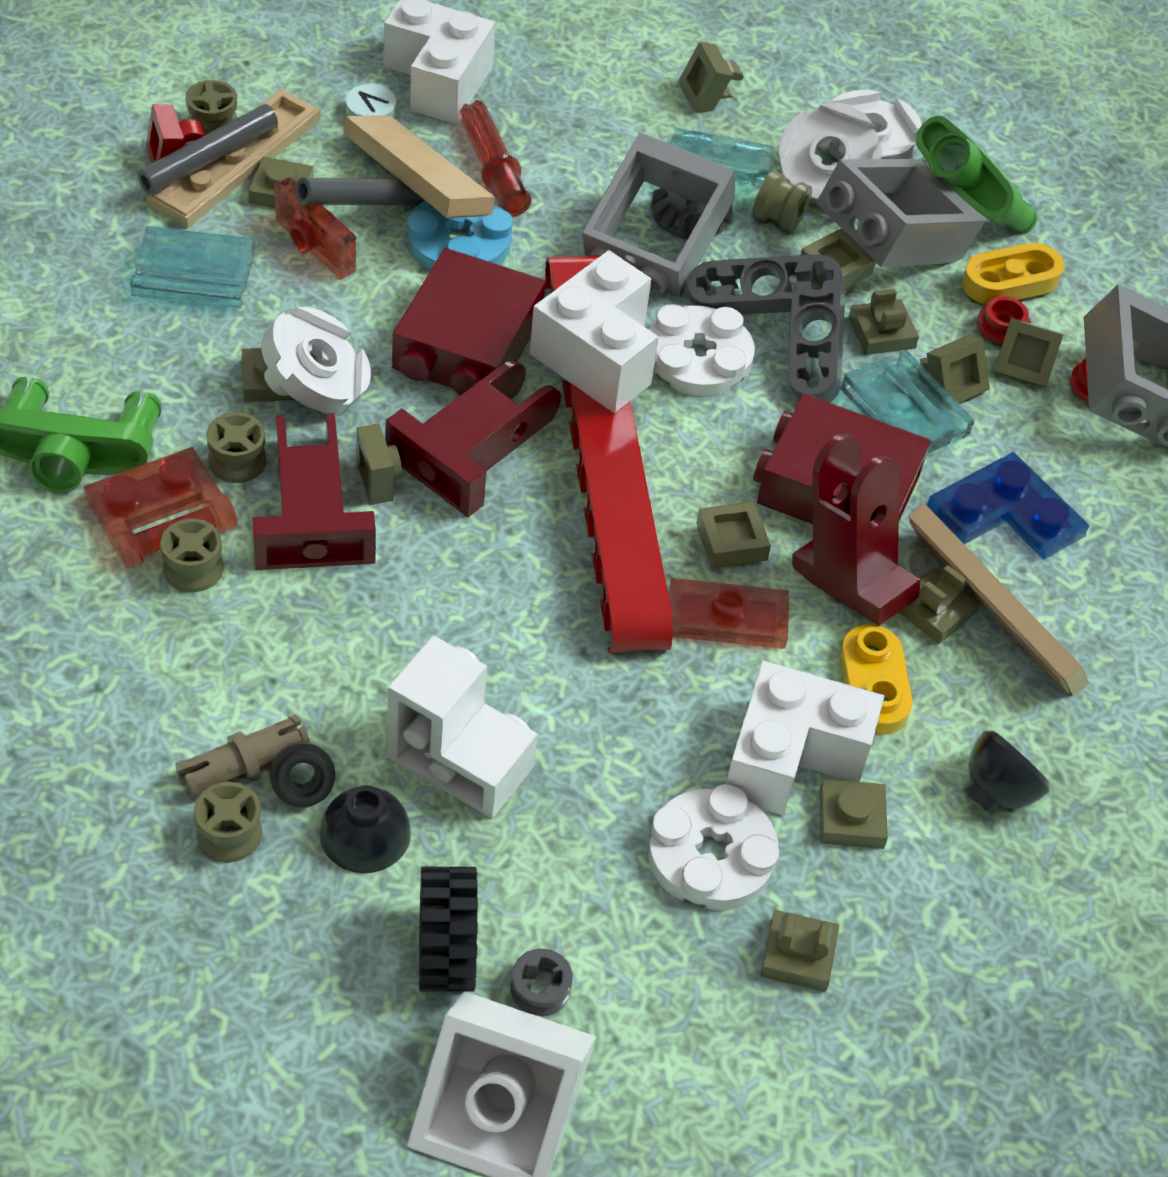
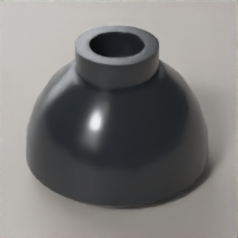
M983 731L977 738L971 750L968 764L971 782L963 790L975 802H978L989 815L992 816L999 807L1018 809L1030 806L1050 792L1049 781L998 733L995 731Z
M362 785L348 789L332 800L323 814L319 836L325 854L336 865L352 872L373 873L392 866L405 854L411 839V827L406 810L394 795L381 788Z

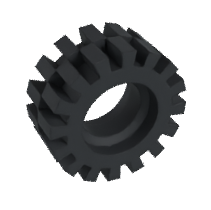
M421 866L419 991L475 992L478 948V879L476 867Z

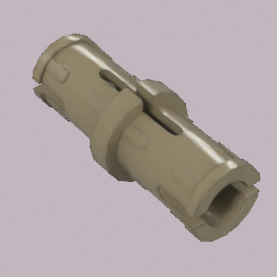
M293 714L285 720L246 736L243 732L239 731L227 737L228 741L224 745L185 761L176 762L175 767L178 778L183 786L188 785L189 789L186 790V793L190 800L195 801L203 790L213 784L227 781L237 782L244 778L247 783L260 779V771L270 768L274 757L284 747L296 742H310L305 727L297 728V726L301 725V719L296 714Z

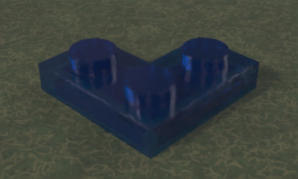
M1014 451L929 496L927 507L963 544L1006 522L1043 560L1084 538L1090 526Z

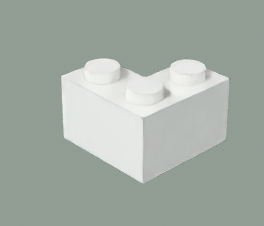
M399 0L384 22V67L411 75V111L457 124L493 67L496 22L475 16L469 12H461L434 4L427 0Z
M608 250L534 305L529 354L615 414L652 383L659 336L644 327L651 278Z
M433 635L388 686L387 757L493 819L534 767L538 733L532 731L517 716L503 714L485 704L487 665L480 662L466 648L452 646Z
M762 661L732 757L726 784L742 789L746 793L748 801L757 805L761 810L784 816L798 766L844 780L860 782L885 695Z

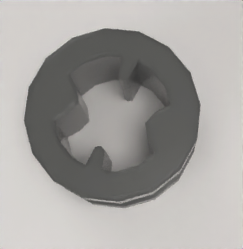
M538 948L524 953L517 959L512 970L510 992L515 1004L522 1011L535 1016L545 1017L556 1014L565 1007L570 998L573 979L570 964L561 954L550 949ZM539 971H546L552 974V985L547 986L544 994H537L531 991L532 980L523 982V979H535Z

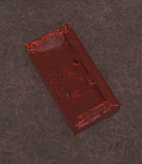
M288 177L274 184L276 221L290 233L295 246L303 253L310 251L340 280L355 273L356 235L323 205H301L296 198L295 188L297 182L294 179Z
M678 578L670 579L668 594L672 611L673 637L786 648L788 641L789 590Z

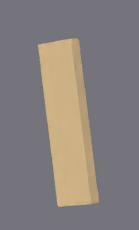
M279 89L259 105L267 104L274 110L278 119V126L162 190L152 195L147 194V206L188 229L257 172L262 157L274 159L320 121V110Z
M346 116L343 131L346 137L446 218L492 215L495 196L392 116Z
M925 503L921 504L908 516L910 519L909 523L917 537L945 566L949 565L967 579L966 588L980 601L991 615L1068 695L1070 693L1074 695L1090 684L1082 666Z

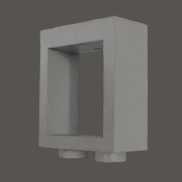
M639 132L582 232L585 256L603 255L609 250L651 278L650 292L663 294L667 291L680 297L687 287L690 273L699 265L735 199V170ZM644 181L706 206L675 263L613 238Z
M840 159L816 201V204L880 267L954 263L964 257L985 222L941 178L932 173L931 169L920 159ZM856 218L859 221L857 229L854 227V221Z
M1117 284L1084 316L1089 411L1168 448V309ZM1134 356L1155 367L1164 369L1166 371L1167 389L1136 375Z

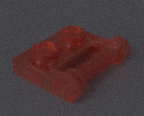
M193 447L83 486L87 503L125 569L143 563V556L160 550V540L163 532L170 525L180 520L191 518L204 520L214 525L220 533L238 526L236 512L230 499L226 494L221 493ZM201 504L204 506L202 509L134 534L132 531Z

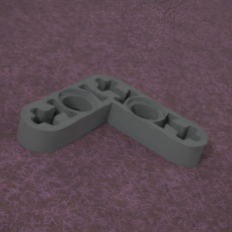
M814 254L712 260L703 262L693 269L689 275L687 287L691 299L696 306H706L715 309L730 307L737 310L741 315L791 312L788 378L794 395L798 400H800L803 393L827 402H832L836 398L842 381L846 287L840 265L835 259L828 255ZM771 275L780 279L779 287L769 295H757L752 292L753 284L762 276ZM826 275L827 280L823 282L822 289L813 290L811 285L815 284L817 276ZM790 276H796L797 282H794L795 292H792ZM737 279H740L742 295H737L735 289H739ZM713 281H720L722 286L716 288L715 295L707 296L705 291L711 288V283ZM824 320L832 325L830 333L822 340L810 341L802 336L804 328L812 321ZM810 358L819 359L818 363L823 378L818 380L817 387L809 388L806 383L812 377V362Z

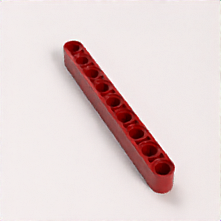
M601 255L547 257L545 263L546 289H551L552 293ZM564 379L562 380L566 408H572V419L569 421L573 450H579L580 452L579 464H576L581 493H587V506L583 509L588 538L594 537L595 551L591 553L596 584L603 585V599H599L604 631H611L612 637L611 647H607L608 653L670 650L673 640L672 611L631 401L614 414Z

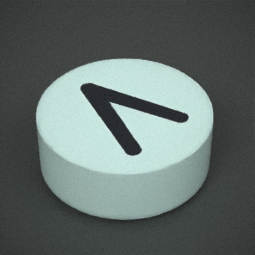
M362 84L351 89L346 95V116L390 115L395 119L396 97L390 89L382 85Z

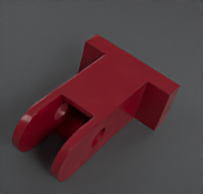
M509 360L424 423H421L401 408L385 420V441L387 446L396 445L401 467L469 518L484 506L486 471L553 420L561 403V393L553 386L546 385L518 405L511 399L517 396L522 388L526 377V369L518 361Z
M335 413L325 414L326 445L287 447L285 415H276L282 516L252 517L255 570L376 564L374 511L344 512Z
M841 433L832 437L822 447L814 462L812 470L813 540L792 553L793 568L810 583L880 626L919 598L920 578L898 566L900 469L895 460L885 455L873 458L861 469L860 442L847 433ZM842 483L839 494L832 499L834 490Z

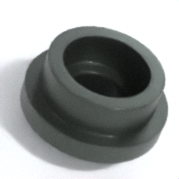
M296 742L284 747L274 757L270 767V782L274 792L283 802L295 807H309L324 800L331 792L335 782V767L329 754L320 746L310 742ZM299 763H308L314 768L312 778L304 784H298L290 778L292 768Z

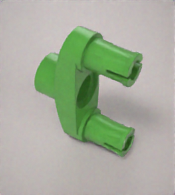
M943 116L931 117L921 125L916 135V146L928 162L932 173L941 178L966 203L994 224L1006 225L1019 234H1026L1035 227L1038 220L1036 210L1023 200L1019 189L1015 187L993 159L967 134Z
M19 377L14 381L5 405L0 407V454L28 463L32 478L42 487L54 492H69L76 489L81 483L84 474H128L142 469L147 463L153 447L151 433L162 412L161 401L155 395L145 392L141 405L137 407L141 398L140 391L131 392L126 397L124 408L117 422L79 415L42 411V408L49 399L50 392L43 381L32 378L26 392H24L28 384L27 377Z

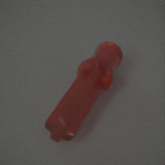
M475 100L471 105L465 103L460 109L463 126L483 167L481 178L486 187L492 188L499 208L507 211L512 217L519 216L529 209L532 198L520 178L522 168L519 161L512 155H509L486 104L480 100Z

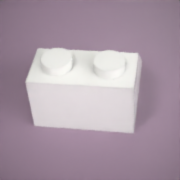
M464 991L445 1015L407 1147L490 1177H549L578 1098L596 1036Z

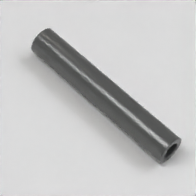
M263 104L137 172L140 185L145 192L152 195L278 126V119L274 110L269 105Z
M302 177L297 181L295 188L297 201L301 205H419L425 201L399 179Z

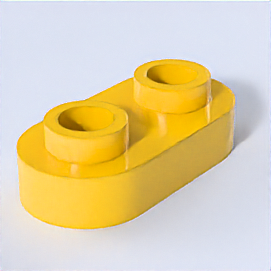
M1026 243L976 254L966 264L962 278V288L970 298L983 304H988L990 300L1000 296L1020 300L1052 292L1058 286L1064 269V260L1055 249L1040 243Z
M874 624L854 627L846 634L840 651L844 684L885 695L890 701H883L875 734L894 733L906 724L913 704L902 644L898 637L885 627ZM866 646H874L880 651L870 650Z

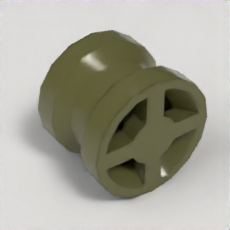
M205 80L197 82L187 90L185 101L186 108L190 113L188 120L199 121L204 135L238 118L235 113L238 103L237 93L228 83L219 80Z
M774 170L771 171L757 194L752 212L753 218L762 222L775 221L779 224L781 230L792 234L806 214L812 196V186L803 182L795 185L786 181L785 175Z
M233 412L223 414L209 424L206 432L208 450L210 451L208 461L209 468L216 477L227 482L241 483L258 477L264 471L267 462L264 449L266 443L264 426L257 418L250 414Z
M191 518L180 520L170 525L163 532L160 540L161 553L164 560L163 572L165 579L172 587L185 592H200L214 586L221 579L224 570L221 555L222 540L220 532L214 525L204 520ZM186 557L188 560L195 559L199 561L187 562L183 561L182 559Z
M228 781L213 784L203 790L196 799L193 810L199 848L206 856L215 861L228 863L243 860L253 854L260 845L262 837L261 807L257 795L251 788L241 783ZM233 825L237 828L234 831L218 830L221 826Z

